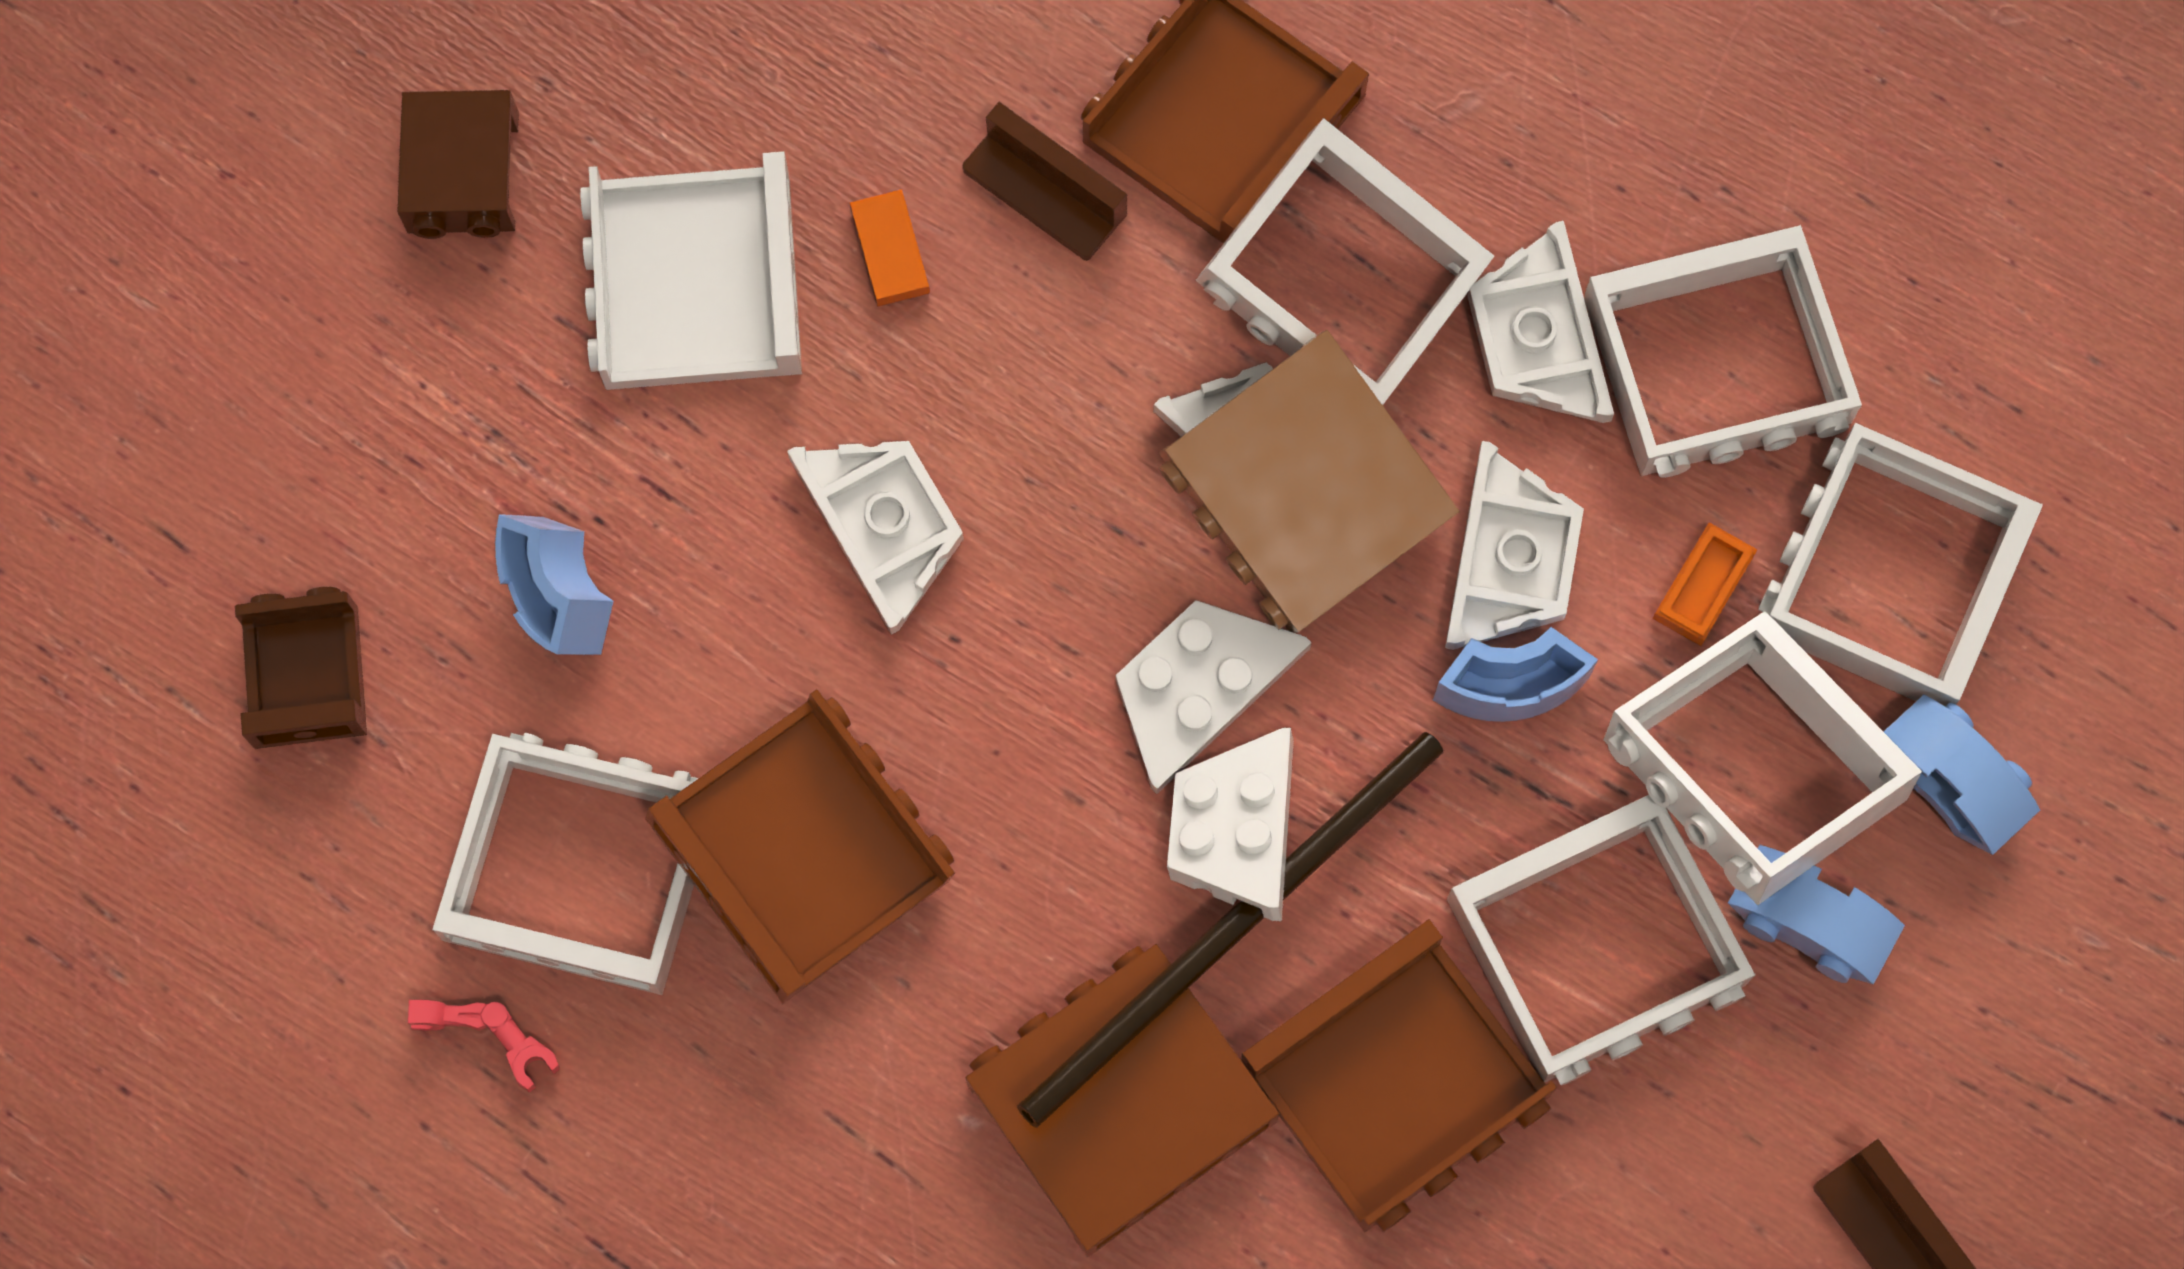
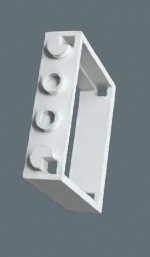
M1323 118L1307 135L1195 281L1202 285L1204 290L1216 299L1213 303L1214 305L1226 311L1232 309L1247 321L1246 327L1255 338L1267 345H1277L1289 356L1316 336L1314 332L1231 267L1232 263L1310 162L1313 161L1455 275V278L1376 382L1354 365L1383 405L1494 258V255Z
M1801 225L1590 277L1584 295L1585 304L1641 476L1658 472L1661 478L1672 477L1687 471L1691 467L1690 464L1709 459H1711L1712 464L1727 463L1741 457L1745 450L1764 446L1765 451L1783 449L1797 441L1796 437L1817 433L1819 438L1831 437L1847 430L1862 406ZM1782 270L1827 403L1656 445L1613 311Z
M1855 423L1845 441L1837 437L1834 438L1822 464V467L1831 470L1824 487L1814 484L1801 511V514L1809 517L1810 520L1803 535L1793 531L1779 561L1789 566L1782 583L1771 580L1758 610L1761 612L1766 611L1805 652L1914 701H1917L1922 695H1926L1943 706H1946L1948 703L1957 704L1960 701L2043 504ZM1854 463L2002 527L1938 679L1789 613Z
M1766 611L1616 709L1604 737V741L1608 745L1614 759L1619 764L1625 767L1628 766L1646 785L1652 800L1660 807L1667 808L1684 826L1686 834L1692 843L1698 848L1706 850L1724 869L1729 882L1737 890L1745 892L1757 906L1907 801L1922 773L1909 757ZM1747 663L1872 792L1773 863L1756 848L1647 732V730Z
M511 733L510 738L492 734L432 930L444 942L663 995L694 884L678 863L650 959L471 916L469 911L513 768L652 802H658L666 795L672 798L698 778L691 777L690 773L685 771H675L673 777L653 773L651 765L632 758L621 757L618 764L597 759V752L579 745L566 744L564 751L542 746L544 740L529 733H524V736Z
M1650 795L1453 887L1447 898L1532 1067L1544 1082L1557 1077L1560 1085H1565L1590 1072L1591 1068L1588 1062L1607 1052L1612 1061L1617 1060L1642 1047L1643 1043L1640 1037L1657 1028H1660L1663 1036H1666L1695 1021L1691 1012L1709 1003L1712 1004L1715 1011H1718L1739 1001L1746 996L1742 987L1746 986L1755 976L1667 809L1657 805ZM1645 832L1721 976L1552 1056L1477 911Z

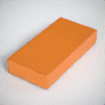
M902 189L850 202L851 212L877 306L930 294L927 276Z
M1709 522L1652 619L1702 646L1758 549Z

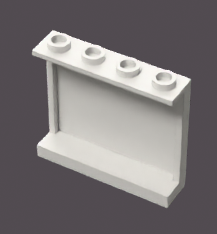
M784 151L763 153V167L601 180L597 166L589 167L590 187H581L580 196L584 220H591L592 237L583 238V255L586 270H594V288H586L585 301L588 320H596L597 339H588V359L591 372L599 371L606 390L802 374L790 180Z

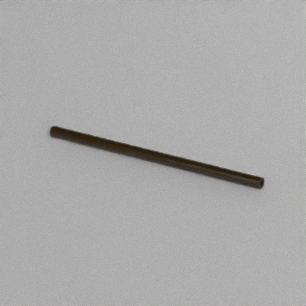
M1427 732L1422 733L1286 858L1283 900L1443 754L1441 744L1433 735ZM1239 901L1017 1105L1024 1119L1033 1127L1038 1128L1264 919L1262 909Z

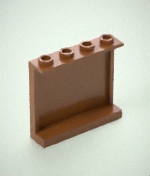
M1180 0L1179 3L1181 5L1170 18L1164 15L1154 24L1147 37L1148 44L1139 55L1130 54L1121 63L1114 76V81L1116 82L1106 94L1097 93L1088 102L1081 115L1083 120V143L1224 244L1317 124L1324 118L1337 129L1340 128L1366 96L1369 73L1353 61L1344 71L1242 0Z
M817 689L810 693L806 703L672 798L666 795L649 807L646 815L648 824L782 1004L947 884L955 874L950 867L954 859L947 846L937 835L933 834L930 837L926 835L915 820L920 815L911 798L900 788L895 792L881 775L885 771V767L877 753L867 743L859 746L847 730L851 722L844 709L832 697L825 700Z
M1430 919L1244 1051L1241 1056V1061L1277 1109L1282 1121L1364 1232H1367L1376 1224H1378L1383 1232L1387 1231L1411 1212L1406 1202L1418 1193L1425 1190L1430 1198L1459 1177L1453 1168L1471 1155L1476 1163H1479L1500 1148L1505 1141L1499 1134L1517 1121L1523 1129L1536 1122L1552 1109L1546 1100L1557 1089L1553 1081L1545 1084L1440 944L1443 936Z
M1157 944L1145 952L1140 946H1137L1122 955L1112 965L1115 973L1098 985L1093 979H1090L1076 987L1065 997L1068 1006L1050 1018L1046 1012L1033 1017L1017 1031L1021 1037L1019 1040L1003 1051L996 1045L980 1054L969 1065L973 1072L965 1077L970 1091L977 1095L1074 1234L1075 1241L1087 1258L1272 1127L1279 1118L1277 1109L1189 988L1038 1128L1029 1124L1020 1114L1017 1108L1019 1103L1171 965Z

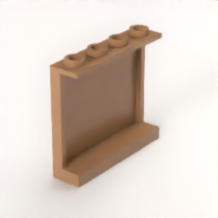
M1328 330L1313 337L1294 354L1174 443L1158 452L1165 461L1159 469L1166 481L1178 494L1184 490L1187 491L1198 506V509L1192 512L1195 520L1212 540L1218 535L1231 551V554L1226 557L1230 568L1243 584L1246 585L1253 581L1265 598L1259 603L1260 608L1278 630L1286 626L1290 632H1300L1460 512Z

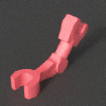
M409 1000L408 1025H411L412 1030L433 1031L444 1029L445 1026H466L476 1030L488 1028L508 1051L506 1057L518 1085L529 1093L536 1088L532 1080L526 1075L527 1066L535 1060L545 1062L553 1074L560 1070L555 1054L532 1036L527 1038L513 1021L502 1003L491 1002L484 1004L476 1002L464 1006H451L439 1001Z

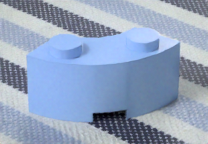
M499 514L495 541L497 572L500 584H508L512 599L518 610L513 614L518 624L536 643L555 654L601 655L614 601L597 589L587 573L583 556L584 531L546 517Z
M1552 627L1536 641L1516 648L1490 647L1471 638L1438 682L1433 701L1446 709L1473 719L1505 722L1532 718L1558 707L1571 698L1590 678L1598 659Z
M1922 695L1884 733L1922 771L1913 789L1935 808L1953 834L1993 855L2040 811L2039 806L2028 790L2032 786V781L2024 769L2013 761H2006L1973 728L1974 725L1971 718L1962 708L1954 703H1948L1946 706H1943L1934 699Z
M1759 845L1757 848L1771 863L1785 854ZM1815 865L1758 906L1745 892L1737 889L1734 890L1728 904L1745 920L1743 927L1749 933L1767 942H1774L1775 939H1778L1798 949L1817 962L1816 968L1822 974L1841 983H1847L1849 978L1874 984L1905 926L1890 911L1859 889L1854 887L1850 895L1847 896L1832 886L1818 880L1817 877L1822 869Z

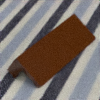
M998 102L986 116L987 136L964 161L962 165L963 172L1085 261L1090 260L1127 216V193L1001 102Z
M1879 1139L1872 1142L1814 1184L1813 1189L1872 1269H1976Z

